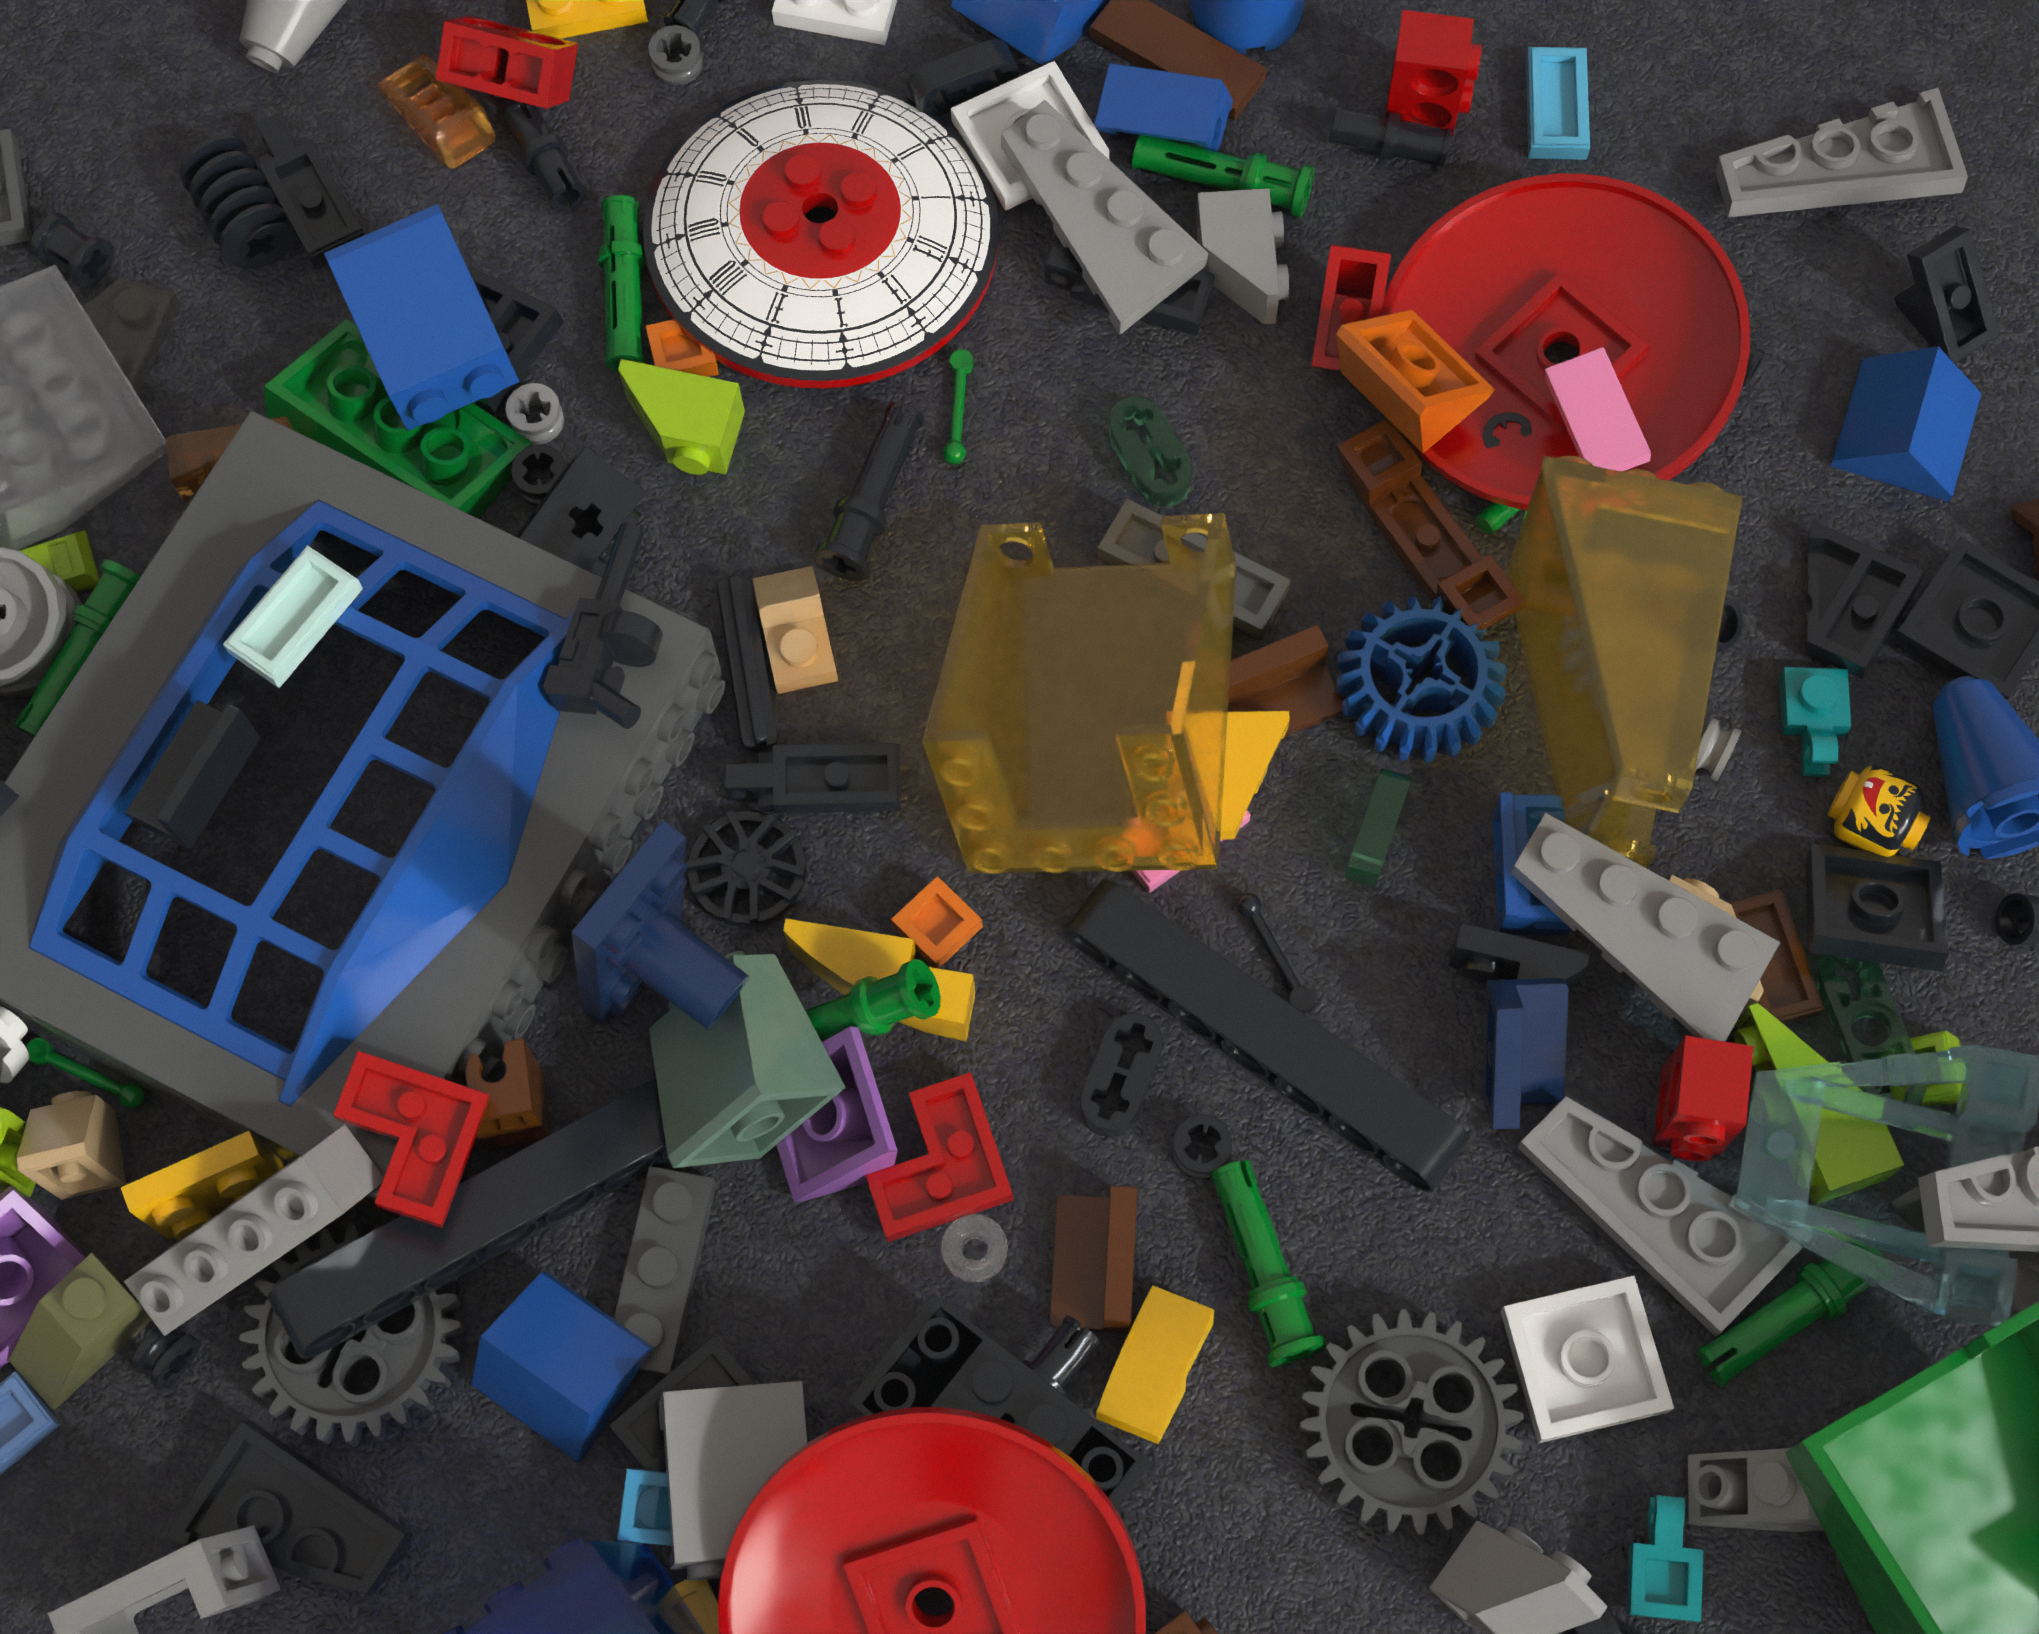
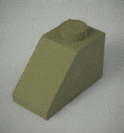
M90 1253L38 1301L8 1360L48 1406L54 1410L152 1321L124 1283L126 1279L120 1272L93 1253Z

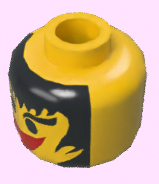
M1877 765L1866 767L1860 774L1851 770L1842 783L1827 813V816L1835 819L1834 834L1839 840L1859 850L1873 852L1884 857L1895 855L1901 846L1913 851L1931 819L1930 816L1920 812L1924 802L1922 788Z

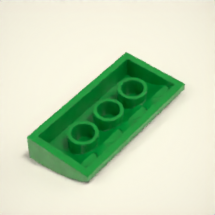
M345 319L264 385L266 418L475 518H479L512 480V463L518 453L532 446L531 441L474 403L452 411L435 422L425 423L408 431L388 396L357 325L348 319Z

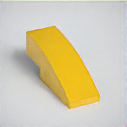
M785 919L783 932L789 951L813 973L844 995L849 994L855 982L867 976L876 977L877 979L897 973L902 964L917 959L914 939ZM929 967L936 978L941 996L938 1013L924 1020L912 1016L898 1022L926 1033L967 1042L976 993L974 974Z

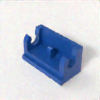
M1109 63L1094 126L1098 131L1106 132L1108 135L1118 136L1120 132L1196 143L1198 146L1205 147L1206 149L1218 151L1223 139L1228 114L1232 109L1234 100L1221 79Z
M1500 792L1492 812L1498 932L1511 935H1569L1571 931L1569 926L1511 874L1515 863L1545 813L1562 822L1565 821V810L1562 797L1513 795V792Z

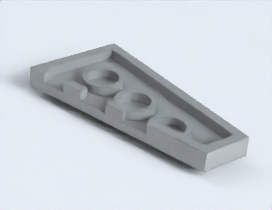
M1938 87L1919 93L1917 101L1897 107L1894 102H1889L1871 108L1869 116L1843 124L1840 119H1835L1817 126L1816 133L1794 139L1790 135H1785L1721 155L1718 158L1715 171L1728 217L1963 193L1968 179Z
M1046 100L1042 101L1001 133V148L1037 205L1044 207L1053 222V231L1064 248L1069 247L1083 269L1082 277L1094 295L1098 294L1109 311V320L1119 335L1207 265L1208 252Z
M1547 813L1544 814L1511 872L1521 884L1573 931L1579 930L1602 951L1601 957L1620 974L1624 971L1651 995L1652 999L1650 1001L1670 1020L1675 1017L1694 1036L1699 1038L1726 1041L1780 944L1779 941Z
M1567 1096L1517 1147L1715 1337L1739 1315L1811 1239L1791 1226L1785 1228L1758 1212L1760 1208L1736 1194L1731 1197L1697 1177L1698 1172L1679 1161L1674 1160L1671 1162L1643 1146L1641 1139Z
M2039 1146L2018 1153L2001 1155L1936 1171L1918 1178L1928 1247L2039 1252Z

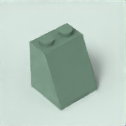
M736 951L724 956L748 974L749 979L730 1007L709 1030H706L671 1002L668 1004L669 1011L649 1028L667 1155L673 1168L760 1159L846 1088L775 954L746 955L743 951Z

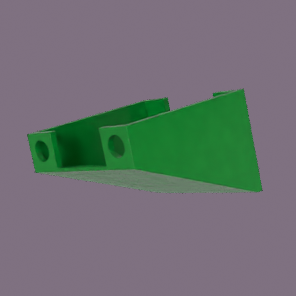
M2038 1301L1946 1358L1868 1404L1862 1405L1785 1452L1876 1634H2039Z

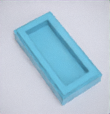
M1528 47L1525 58L1528 159L1587 160L1590 151L1587 48Z

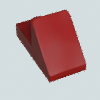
M1331 244L1311 366L1341 371L1336 333L1341 325L1381 316L1391 253Z

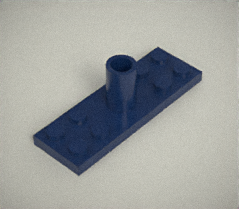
M664 820L661 821L572 931L582 1011L601 1025L606 1022L612 1013L622 1018L643 992L644 986L640 984L643 981L706 1030H709L736 999L748 981L749 975L684 927L685 923L682 922L683 894L687 883L684 873L688 867V864L685 863L686 837Z

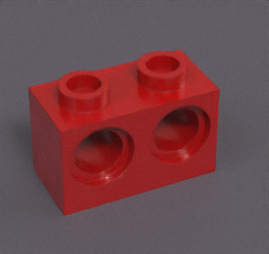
M1402 10L1385 117H1388L1389 111L1400 113L1401 120L1441 129L1449 128L1452 129V136L1454 135L1458 113L1469 114L1474 81H1477L1482 44L1471 43L1473 18Z
M471 15L444 21L436 80L547 109L569 101L578 43Z
M1685 1035L1660 1070L1653 1146L1670 1148L1671 1156L1686 1161L1704 1162L1711 1160V1155L1719 1156L1746 1126L1754 1046Z

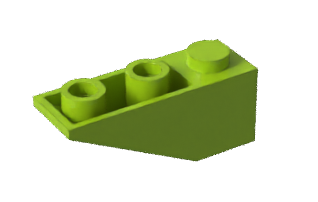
M1759 1003L1748 1006L1735 1023L1738 1030L1734 1032V1041L1737 1044L1754 1046L1752 1067H1754L1764 1089L1760 1093L1764 1114L1773 1128H1781L1791 1151L1787 1153V1164L1790 1174L1800 1190H1808L1813 1204L1817 1205L1886 1181L1902 1168L1904 1163L1877 1103Z

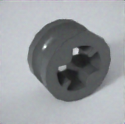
M673 25L658 30L651 37L648 50L652 70L657 79L668 85L679 86L694 81L701 73L703 67L702 53L700 51L699 39L693 31L687 27ZM671 50H684L685 55L680 54L681 61L669 62L667 60V56L669 58L672 57Z

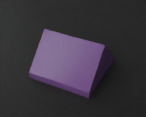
M848 1027L822 1042L846 1088L777 1144L794 1202L807 1201L868 1183L867 1174L894 1166L898 1152L858 1027Z
M11 1185L0 1194V1369L9 1362L8 1360L38 1301L87 1257L40 1204Z

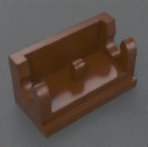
M524 1039L505 1041L503 1062L506 1065V1074L496 1083H488L482 1079L483 1065L477 1054H472L466 1065L467 1087L487 1093L490 1096V1101L476 1136L488 1153L530 1146L552 1134L545 1075Z

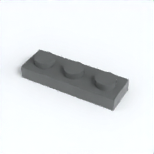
M1128 498L1097 547V558L1260 640L1290 589L1291 579Z
M649 1166L614 1315V1320L653 1347L638 1372L664 1377L676 1367L717 1185L714 1178Z

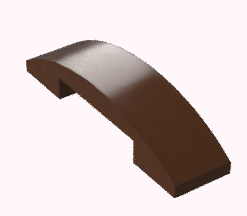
M1388 419L1337 445L1336 452L1374 522L1401 562L1432 600L1439 596L1444 603V613L1452 615L1454 611L1462 608L1461 621L1467 626L1479 623L1476 629L1484 630L1525 607L1526 601L1491 554L1485 558L1481 557L1421 476V460L1398 429Z

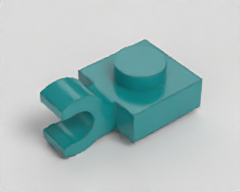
M1784 667L1779 677L1782 735H1801L1803 776L1829 777L1830 764H1837L1838 762L1837 737H1846L1851 728L1848 669Z
M1655 1495V1498L1649 1497L1647 1525L1650 1544L1631 1543L1628 1547L1626 1615L1701 1622L1704 1550L1682 1548L1685 1498Z

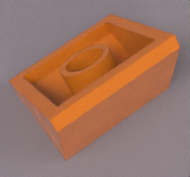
M1413 310L1343 324L1336 333L1341 373L1422 453L1426 452L1483 404L1495 390Z

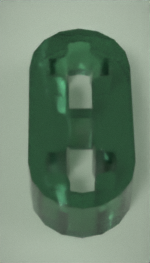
M1138 396L1124 398L1115 404L1109 417V440L1139 493L1147 502L1155 506L1170 507L1179 504L1187 497L1191 490L1193 466L1190 457L1161 409L1153 401ZM1133 418L1138 425L1146 423L1147 444L1144 445L1134 430L1125 432L1126 420ZM1154 459H1158L1162 468L1167 473L1176 471L1174 484L1168 485L1164 479L1153 481L1155 474Z
M1381 767L1347 867L1345 879L1372 888L1376 887L1412 780L1411 776Z

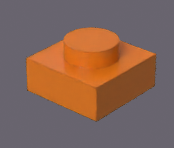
M674 319L646 325L655 366L706 377L719 375L715 354L702 345L698 348L682 333L681 327Z
M938 876L891 919L892 927L902 937L914 939L916 951L934 968L938 969L983 928L982 919Z

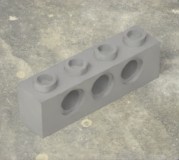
M344 1124L169 1247L126 1279L124 1283L165 1336L344 1214L379 1186L384 1176Z

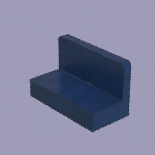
M1562 978L1487 980L1483 1100L1493 1129H1520V1104L1559 1103L1564 1099L1569 988L1566 981Z

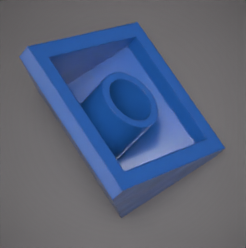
M1939 346L1865 357L1862 359L1830 466L1950 502L1954 494L1982 393Z
M544 1271L532 1281L481 1335L471 1385L575 1461L580 1462L585 1458L653 1347L550 1273Z

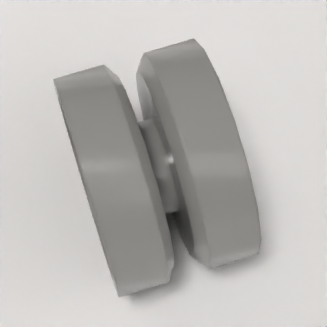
M0 547V695L21 698L34 695L36 688L75 626V623L72 621L74 608L77 604L82 603L72 586L21 551Z

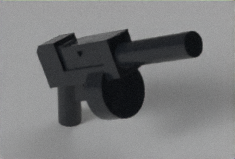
M629 522L620 524L595 599L579 598L559 656L558 666L550 665L543 684V689L556 711L596 715L597 711H599L624 729H629L637 723L641 715V708L620 694L625 673L619 666L612 667L613 662L632 667L649 666L655 662L663 638L662 630L656 623L640 614L623 611L620 605L644 536V530L636 524Z

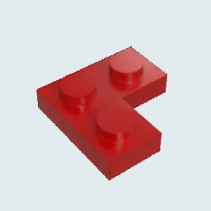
M357 1051L333 1116L335 1120L398 1140L375 1200L376 1207L443 1228L490 1101V1096L487 1093Z
M971 1072L909 1092L910 1101L928 1154L866 1175L887 1243L1013 1201V1193Z

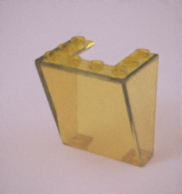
M1544 456L1510 557L1506 576L1526 601L1525 607L1514 614L1557 796L1562 797L1565 810V824L1648 869L1656 849V845L1650 844L1656 809L1679 813L1692 791L1742 496L1726 493L1720 487L1710 483L1697 482L1686 485L1658 479L1656 475L1645 470L1629 469L1622 472L1593 466L1588 460L1576 456H1562L1559 458Z
M1225 513L1162 516L1161 528L1170 563L1054 568L1041 522L980 526L922 740L968 873L1218 869L1236 561ZM1189 533L1207 535L1205 551L1196 552L1188 549L1182 543L1181 538ZM1005 542H1019L1029 547L1033 556L1027 560H1014L1005 556L999 546Z

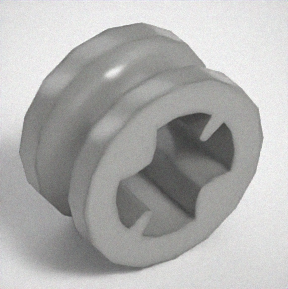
M538 383L522 385L514 390L507 399L505 409L511 429L531 441L532 445H541L552 441L563 429L565 419L558 396L546 385ZM542 405L547 416L540 413L542 421L528 423L523 412L530 415L529 407Z
M1712 717L1696 748L1688 769L1694 772L1699 768L1706 769L1710 773V779L1717 782L1737 743L1741 730L1734 727L1730 731H1725L1720 728L1719 720Z

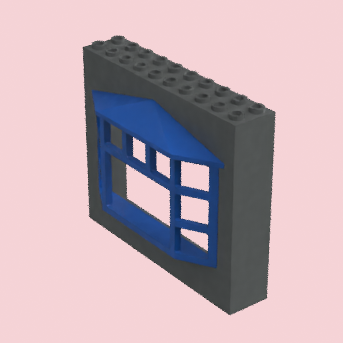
M251 411L5 781V784L15 791L19 798L0 817V1006L14 1013L25 1025L237 1136L250 1131L277 1157L288 1163L345 1124L381 1174L385 1176L398 1140L335 1120L333 1116L357 1051L466 1087V1065L470 1056L475 1053L479 1056L483 1065L482 1079L488 1083L497 1082L503 1067V1061L500 1058L504 1053L505 1041H511L512 1037L519 1039L527 1031L535 1015L536 1005L533 1002L545 981L552 983L556 980L567 961L568 949L565 947L572 937V931L600 898L601 895L598 891L609 872L616 874L625 864L632 848L630 837L641 818L648 820L659 806L664 787L661 784L672 765L679 767L689 755L695 738V734L692 731L703 712L711 714L722 698L725 681L723 680L724 677L710 629L625 589L620 604L623 611L634 612L647 617L656 623L663 633L658 654L653 664L645 667H632L614 661L612 667H621L625 673L620 694L641 708L639 720L633 727L624 729L599 711H597L596 715L556 711L543 689L550 665L558 666L559 656L579 598L595 599L601 577ZM324 530L380 557L357 578L363 590L334 624L404 658L405 661L252 905L244 906L119 841L132 822V819L126 814L127 809L195 703L199 700L208 704L235 663L236 658L227 652L223 643L306 546L311 545L318 532ZM399 570H407L462 597L420 638L408 636L358 611ZM482 610H490L546 637L505 679H497L441 652ZM427 672H433L490 700L489 705L454 762L447 768L385 739L423 675ZM372 760H379L436 789L397 855L393 858H388L330 829L334 818ZM317 849L324 850L380 879L378 886L337 950H331L273 920L281 903L311 855ZM106 861L151 883L150 892L123 963L63 932V927ZM175 897H180L237 927L236 935L208 1007L150 978L146 973L170 904ZM260 941H266L324 972L294 1052L235 1022L231 1017L257 944ZM381 1184L361 1199L362 1202L395 1219L401 1216V1214L376 1207L375 1200Z

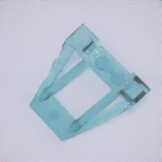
M1980 1045L1952 1047L1948 1051L1916 1055L1904 1053L1888 1055L1884 1059L1844 1064L1832 1062L1757 1072L1754 1079L1734 1207L1760 1224L1890 1295L1934 1316L1996 1327L2008 1320L2011 1313L2018 1259L2009 1258L2010 1250L1928 1247L1925 1233L1808 1204L1820 1120L1823 1108L1948 1140L1949 1146L1945 1169L2001 1155L2022 1152L2025 1134L2037 1121L2039 1106V1056ZM1963 1083L1955 1114L1848 1088L1858 1086ZM1850 1243L1933 1263V1279Z

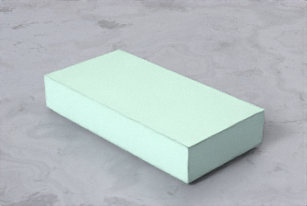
M307 545L223 643V646L230 655L280 688L363 588L357 578Z

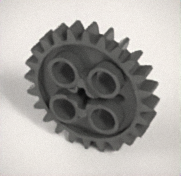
M349 1223L345 1232L344 1242H338L327 1228L321 1229L319 1249L312 1251L304 1242H301L295 1247L299 1260L293 1265L280 1258L273 1262L275 1269L281 1276L276 1284L265 1280H257L254 1285L268 1298V1294L272 1289L286 1278L363 1237L361 1230L355 1223ZM376 1225L374 1230L381 1227L382 1225ZM448 1283L411 1304L415 1308V1317L412 1324L405 1331L397 1334L386 1333L384 1319L365 1330L366 1334L360 1342L349 1339L347 1342L344 1341L317 1355L306 1364H294L292 1360L294 1345L267 1299L264 1305H250L244 1308L243 1312L259 1323V1329L240 1334L239 1340L246 1346L259 1349V1353L246 1359L242 1366L250 1374H266L252 1388L253 1393L261 1399L277 1395L268 1412L278 1420L287 1417L295 1411L290 1429L297 1434L303 1436L317 1422L316 1436L323 1444L329 1445L338 1428H342L345 1442L352 1447L358 1446L363 1427H368L373 1436L382 1442L386 1440L387 1420L394 1418L408 1430L412 1427V1421L407 1408L414 1403L428 1411H432L435 1408L431 1398L425 1392L430 1384L443 1388L451 1386L452 1383L439 1368L442 1362L454 1363L460 1362L462 1359V1355L456 1349L446 1344L447 1339L465 1334V1327L461 1322L446 1319V1315L460 1308L462 1302L456 1294L439 1295L449 1285ZM366 1364L378 1365L380 1368V1378L374 1389L363 1395L352 1394L350 1391V1381L354 1372ZM334 1368L333 1380L326 1388H321L320 1380Z
M1401 1309L1397 1315L1394 1329H1388L1384 1320L1377 1313L1372 1315L1370 1319V1336L1367 1338L1353 1325L1347 1327L1344 1334L1349 1346L1348 1351L1332 1343L1326 1346L1324 1354L1334 1367L1332 1370L1320 1366L1312 1367L1308 1376L1323 1390L1322 1392L1312 1391L1302 1394L1300 1404L1316 1411L1317 1417L1301 1421L1298 1431L1306 1435L1318 1436V1443L1307 1449L1303 1456L1305 1461L1325 1460L1328 1467L1318 1477L1316 1484L1318 1487L1336 1481L1339 1483L1342 1490L1334 1505L1337 1509L1346 1506L1353 1499L1362 1504L1358 1519L1360 1525L1364 1526L1375 1512L1384 1514V1528L1387 1535H1392L1398 1527L1401 1518L1409 1520L1414 1537L1420 1538L1425 1532L1427 1518L1433 1517L1439 1529L1443 1533H1447L1453 1528L1452 1509L1455 1508L1470 1522L1478 1516L1477 1507L1472 1498L1474 1494L1490 1503H1493L1500 1496L1496 1487L1488 1479L1490 1476L1506 1480L1513 1476L1515 1470L1500 1458L1501 1453H1517L1522 1448L1523 1442L1505 1434V1428L1519 1424L1524 1419V1415L1515 1410L1504 1409L1503 1402L1513 1396L1518 1388L1516 1384L1496 1385L1493 1378L1505 1364L1504 1360L1501 1358L1483 1364L1478 1356L1483 1350L1486 1340L1480 1337L1465 1347L1459 1342L1462 1331L1461 1322L1456 1321L1444 1335L1436 1332L1435 1312L1429 1311L1420 1328H1412L1407 1310ZM1374 1366H1386L1392 1369L1400 1380L1399 1394L1390 1398L1375 1395L1366 1384L1365 1372ZM1440 1381H1452L1459 1384L1467 1396L1466 1410L1459 1413H1449L1442 1410L1436 1404L1433 1397L1434 1384ZM1352 1405H1361L1374 1412L1394 1418L1401 1417L1405 1409L1411 1407L1417 1410L1416 1418L1419 1423L1429 1426L1463 1428L1470 1432L1471 1437L1470 1440L1463 1441L1447 1433L1438 1432V1430L1421 1428L1414 1438H1408L1404 1436V1424L1390 1419L1357 1417L1351 1413L1350 1407ZM1362 1432H1372L1379 1435L1385 1441L1388 1448L1387 1461L1378 1466H1369L1362 1463L1355 1456L1352 1449L1353 1438ZM1430 1447H1439L1447 1451L1455 1463L1453 1479L1436 1481L1429 1478L1421 1466L1422 1451Z

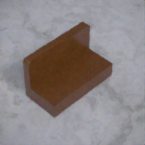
M1318 625L1203 672L1201 696L1209 712L1289 711L1290 720L1284 738L1342 714L1341 706L1343 699L1336 692L1335 683L1325 666L1329 645Z
M1111 1186L1110 1197L1060 1195L1057 1198L1050 1325L1052 1328L1058 1329L1063 1323L1064 1317L1069 1315L1081 1323L1079 1326L1081 1331H1084L1087 1327L1090 1331L1130 1332L1138 1187Z

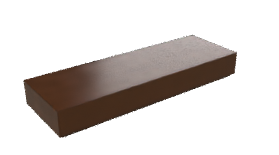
M1110 0L1090 26V39L1141 68L1221 79L1234 100L1232 109L1228 114V118L1233 121L1236 120L1266 80V67L1148 0Z

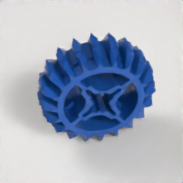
M1414 594L1408 598L1405 611H1401L1389 599L1383 605L1382 618L1368 612L1362 617L1360 625L1362 631L1352 629L1346 636L1345 646L1349 651L1339 653L1336 667L1343 674L1337 677L1335 690L1338 694L1347 696L1341 706L1343 716H1360L1356 721L1354 729L1357 737L1367 735L1373 731L1377 733L1374 743L1377 753L1386 749L1390 742L1399 745L1397 754L1401 762L1408 759L1412 748L1420 749L1422 758L1428 764L1434 760L1437 746H1440L1450 758L1459 754L1461 740L1474 746L1480 741L1482 736L1481 727L1489 728L1494 725L1498 715L1494 707L1502 705L1506 695L1504 687L1499 685L1506 677V664L1494 661L1498 658L1501 649L1499 641H1482L1487 628L1484 630L1476 629L1479 623L1470 626L1464 624L1461 621L1462 608L1454 611L1452 615L1442 612L1444 603L1440 596L1433 600L1430 609H1421L1420 601ZM1407 642L1426 643L1420 647H1408L1402 645V643ZM1448 653L1453 655L1464 668L1469 679L1470 689L1460 684L1461 677L1454 674L1448 668L1445 662ZM1433 663L1430 676L1425 678L1421 684L1417 683L1412 693L1408 695L1412 680L1415 681L1420 674L1424 675L1430 664ZM1370 668L1383 674L1381 681L1393 688L1396 699L1392 706L1377 691L1371 677ZM1423 710H1432L1442 714L1435 717L1414 716Z

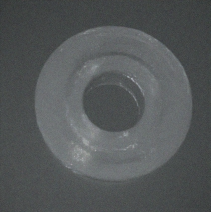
M972 1214L958 1218L947 1228L941 1242V1253L945 1266L954 1276L967 1282H982L992 1278L1002 1269L1007 1259L1008 1243L1006 1235L998 1223L989 1217ZM971 1239H979L987 1245L988 1250L983 1258L973 1261L963 1255L962 1248L964 1244Z

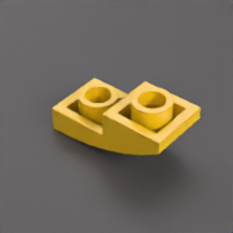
M1152 1285L1114 1365L1097 1408L1096 1419L1159 1444L1186 1391L1187 1375L1213 1326L1214 1309Z

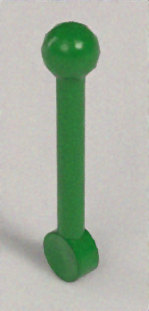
M964 349L954 351L949 359L950 369L955 376L949 442L944 446L942 454L944 459L952 465L960 464L966 456V449L961 443L966 376L973 370L974 363L972 354Z
M34 1038L26 1045L29 1060L35 1065L42 1066L49 1063L118 1096L121 1105L126 1108L134 1109L144 1102L145 1093L139 1084L129 1083L123 1085L55 1052L53 1045L44 1038Z

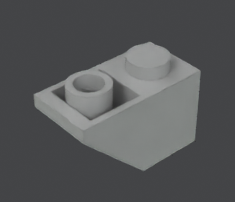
M1270 189L1198 193L1195 223L1197 242L1208 252L1207 265L1202 270L1213 273L1215 275L1214 287L1261 323L1276 324L1279 301L1289 299V274L1287 264H1277L1275 248H1283L1284 224L1282 211L1272 212Z
M1791 1448L1688 1455L1690 1525L1789 1532L1824 1531L1785 1454Z
M1478 1520L1429 1587L1466 1625L1482 1634H1558L1600 1619L1608 1607L1589 1588L1587 1583L1592 1576L1576 1560L1558 1550L1549 1558L1542 1554L1543 1549L1534 1540L1520 1530L1508 1526L1505 1532L1501 1533Z

